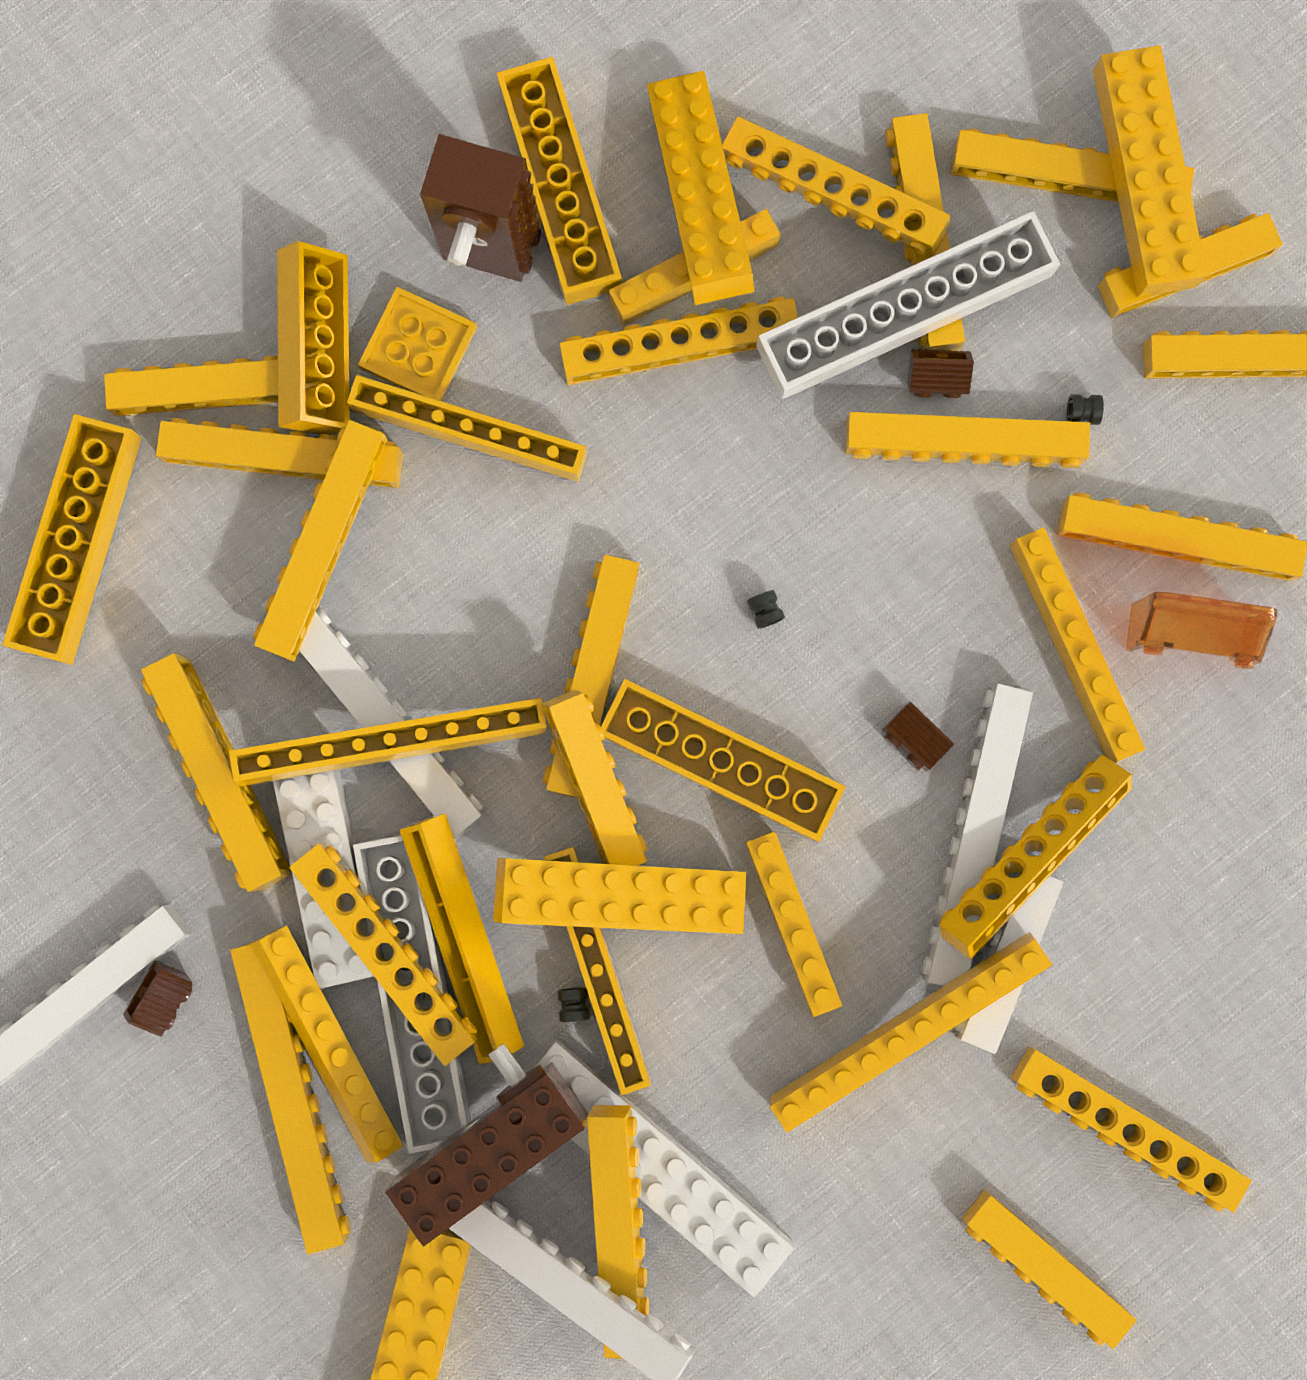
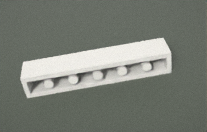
M1016 872L1014 878L1019 877L1021 874ZM1049 876L989 940V945H992L988 957L983 956L980 963L1028 932H1031L1038 944H1040L1064 882ZM1023 984L955 1027V1031H958L956 1037L996 1055Z

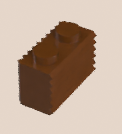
M911 349L907 380L909 392L914 393L918 397H930L932 393L943 394L948 398H959L961 394L969 395L974 366L971 352L962 350Z
M911 702L907 703L882 729L886 733L884 739L896 750L901 747L908 754L906 760L918 771L921 768L925 771L930 770L954 745Z
M154 961L123 1016L128 1024L162 1037L164 1031L169 1030L173 1026L180 1004L185 1003L189 999L193 982L184 972Z

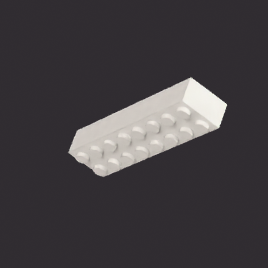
M340 769L274 780L273 785L290 865L318 843H325L326 846L331 844L341 855L342 859L339 863L346 871L351 869L358 877L353 849L355 839ZM326 869L322 873L321 879L323 884L328 887L334 884L335 874L331 869ZM292 872L312 970L320 989L374 977ZM346 893L342 896L340 903L344 910L350 911L355 905V900L352 895ZM364 918L360 922V930L364 935L369 936L367 921Z

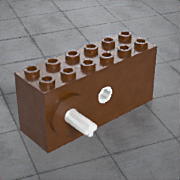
M442 134L438 135L420 196L443 260L453 262L457 266H467L522 282L524 273H530L533 263V256H530L532 247L539 244L542 229L539 228L540 218H537L538 207L534 206L536 196L532 195L534 185L530 183L531 172L528 171L526 158Z
M504 1043L489 1054V1057L509 1084L507 1088L497 1095L498 1102L401 1171L385 1191L423 1247L585 1129L588 1112L552 1062L544 1068L540 1064L524 1073Z

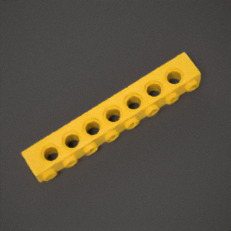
M737 116L722 144L726 162L737 169L744 167L750 170L753 176L762 181L770 179L776 182L777 186L787 193L795 191L803 195L807 202L816 206L819 203L829 207L830 212L841 218L848 216L856 220V224L866 230L874 228L882 232V236L894 243L901 241L909 245V249L919 255L927 253L934 256L950 226V214ZM754 148L762 149V152L757 156L749 155V152ZM780 160L788 161L784 168L774 167ZM806 172H812L815 174L814 177L808 181L800 179V177ZM832 184L841 186L840 190L836 193L826 191ZM860 196L868 199L863 205L852 203L855 198ZM884 209L894 211V214L889 218L879 216V213ZM911 221L921 224L920 228L914 231L908 230L905 226Z
M776 297L770 299L769 303L757 305L756 302L742 304L739 309L729 311L728 308H718L712 310L711 314L703 316L691 313L684 315L681 318L682 320L670 322L669 319H660L654 321L652 325L645 327L634 324L624 327L623 331L612 333L611 330H602L596 332L593 337H568L565 339V342L560 343L567 385L757 349L756 344L759 335L798 318L794 298ZM768 317L773 320L774 325L769 328L763 327L759 320ZM734 323H740L746 330L742 333H735L730 329V326ZM710 328L717 335L714 338L707 339L701 335V331ZM676 334H683L688 340L684 344H676L672 341V337ZM652 339L658 343V347L648 350L642 344L646 340ZM618 345H625L629 348V352L622 356L615 354L613 350ZM593 350L600 354V357L595 361H588L584 358L588 351Z
M1102 754L1095 762L1090 761L1084 767L1082 775L1075 783L1070 782L1064 788L1062 796L1055 803L1052 802L1047 805L1042 813V817L1035 824L1031 823L1026 827L1022 838L1015 845L1011 844L1005 849L1002 859L995 866H990L985 870L981 881L974 888L970 887L964 892L960 900L961 902L953 910L949 909L943 914L939 924L942 938L971 960L1132 789V774ZM1090 789L1101 790L1096 793L1089 792ZM1073 809H1078L1081 811L1077 814L1069 813V811ZM1052 830L1061 831V833L1057 835L1049 834V832ZM1032 851L1041 852L1038 856L1028 855ZM1013 872L1021 874L1019 877L1016 878L1008 877V875ZM990 894L1001 895L995 900L987 898ZM972 915L980 917L977 921L973 922L966 920Z
M318 843L289 866L290 870L441 1063L446 1066L478 1039L474 1035L477 1032L476 1027L467 1017L462 1019L455 1009L458 1005L449 993H441L435 985L438 983V979L428 967L423 970L416 961L419 955L408 942L404 945L398 938L397 934L400 931L389 918L384 920L377 910L380 909V905L371 894L368 893L365 896L358 887L361 881L351 869L346 871L339 863L342 857L331 844L326 846L325 843ZM326 869H331L335 874V882L330 887L324 885L321 879L322 873ZM346 893L352 895L355 900V905L350 911L344 910L340 903L342 896ZM364 918H368L374 923V931L370 936L364 935L360 930V922ZM382 943H388L393 947L394 954L390 960H385L379 955V947ZM403 967L410 969L413 973V981L409 985L399 981L398 972ZM425 992L432 997L433 1004L430 1009H423L418 1005L417 998L420 993ZM444 1017L451 1021V1033L443 1034L437 1029V1020Z
M1030 1046L1011 1076V1079L1018 1082L1017 1090L1033 1098L1035 1093L1045 1099L1042 1105L1057 1114H1060L1061 1110L1071 1114L1070 1122L1085 1131L1088 1126L1099 1131L1096 1136L1098 1139L1111 1147L1114 1146L1115 1142L1125 1147L1123 1154L1140 1163L1142 1158L1152 1164L1151 1171L1166 1180L1169 1175L1179 1180L1177 1186L1192 1196L1195 1195L1196 1191L1206 1196L1204 1203L1220 1213L1223 1208L1234 1213L1252 1182L1251 1179ZM1047 1075H1053V1087L1049 1090H1043V1078ZM1079 1091L1081 1094L1079 1104L1070 1106L1069 1096L1073 1092ZM1105 1107L1108 1112L1107 1118L1103 1122L1098 1123L1095 1117L1096 1112L1100 1108ZM1128 1124H1133V1135L1130 1138L1124 1139L1122 1134L1124 1127ZM1159 1140L1161 1143L1160 1151L1157 1154L1151 1155L1150 1145L1154 1141ZM1182 1157H1187V1167L1182 1171H1178V1160ZM1213 1173V1184L1209 1187H1205V1177L1208 1174Z

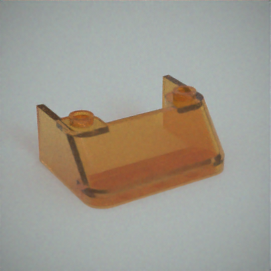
M1154 592L1131 605L1126 651L1143 648V653L1162 655L1163 650L1176 649L1229 657L1230 661L1235 662V667L1253 669L1254 665L1260 664L1276 625L1278 610L1266 606L1178 593Z

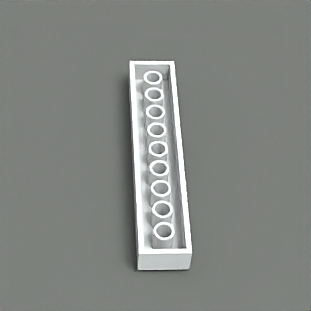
M1032 211L758 336L756 347L783 400L1052 277L1061 264L1035 212Z
M402 836L354 844L353 849L358 877L361 881V891L365 896L369 893L380 905V909L377 910L384 920L389 918L400 931L397 936L404 945L408 942L419 955L416 961L423 970L428 967L438 979V983L435 985L441 993H448L439 944ZM366 918L370 936L374 931V923ZM382 943L379 947V955L385 960H390L394 954L393 947L388 943ZM401 968L398 972L399 981L405 985L411 984L413 981L412 971L408 968ZM377 981L408 1154L432 1150L471 1121L460 1057L457 1056L444 1066ZM422 992L418 995L417 1002L421 1008L430 1009L433 999L428 993ZM439 1018L437 1020V1029L443 1034H449L452 1031V1023L447 1018Z
M557 1038L534 1067L541 1064L544 1068L552 1062L588 1114L594 1105H631L632 1117L637 1119V1134L633 1139L634 1147L639 1149L638 1167H635L636 1178L641 1179V1195L639 1198L755 1298L795 1249L792 1240L624 1095L621 1096L620 1091ZM586 1123L585 1129L574 1136L572 1140L589 1154L588 1126Z

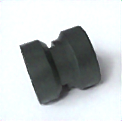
M1071 394L1067 403V421L1081 422L1086 420L1090 422V425H1100L1104 411L1102 395H1091L1087 399L1080 394Z
M775 590L761 593L747 600L749 609L755 613L756 618L754 621L757 629L765 628L785 619L783 610L777 606L776 601L778 598Z
M586 987L557 990L558 1000L561 1002L562 1007L559 1011L560 1022L590 1019V1010L586 1007V999L588 998Z

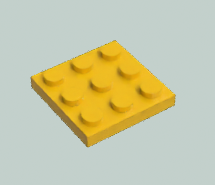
M396 287L358 366L360 369L407 391L442 401L478 328L477 323L402 288Z

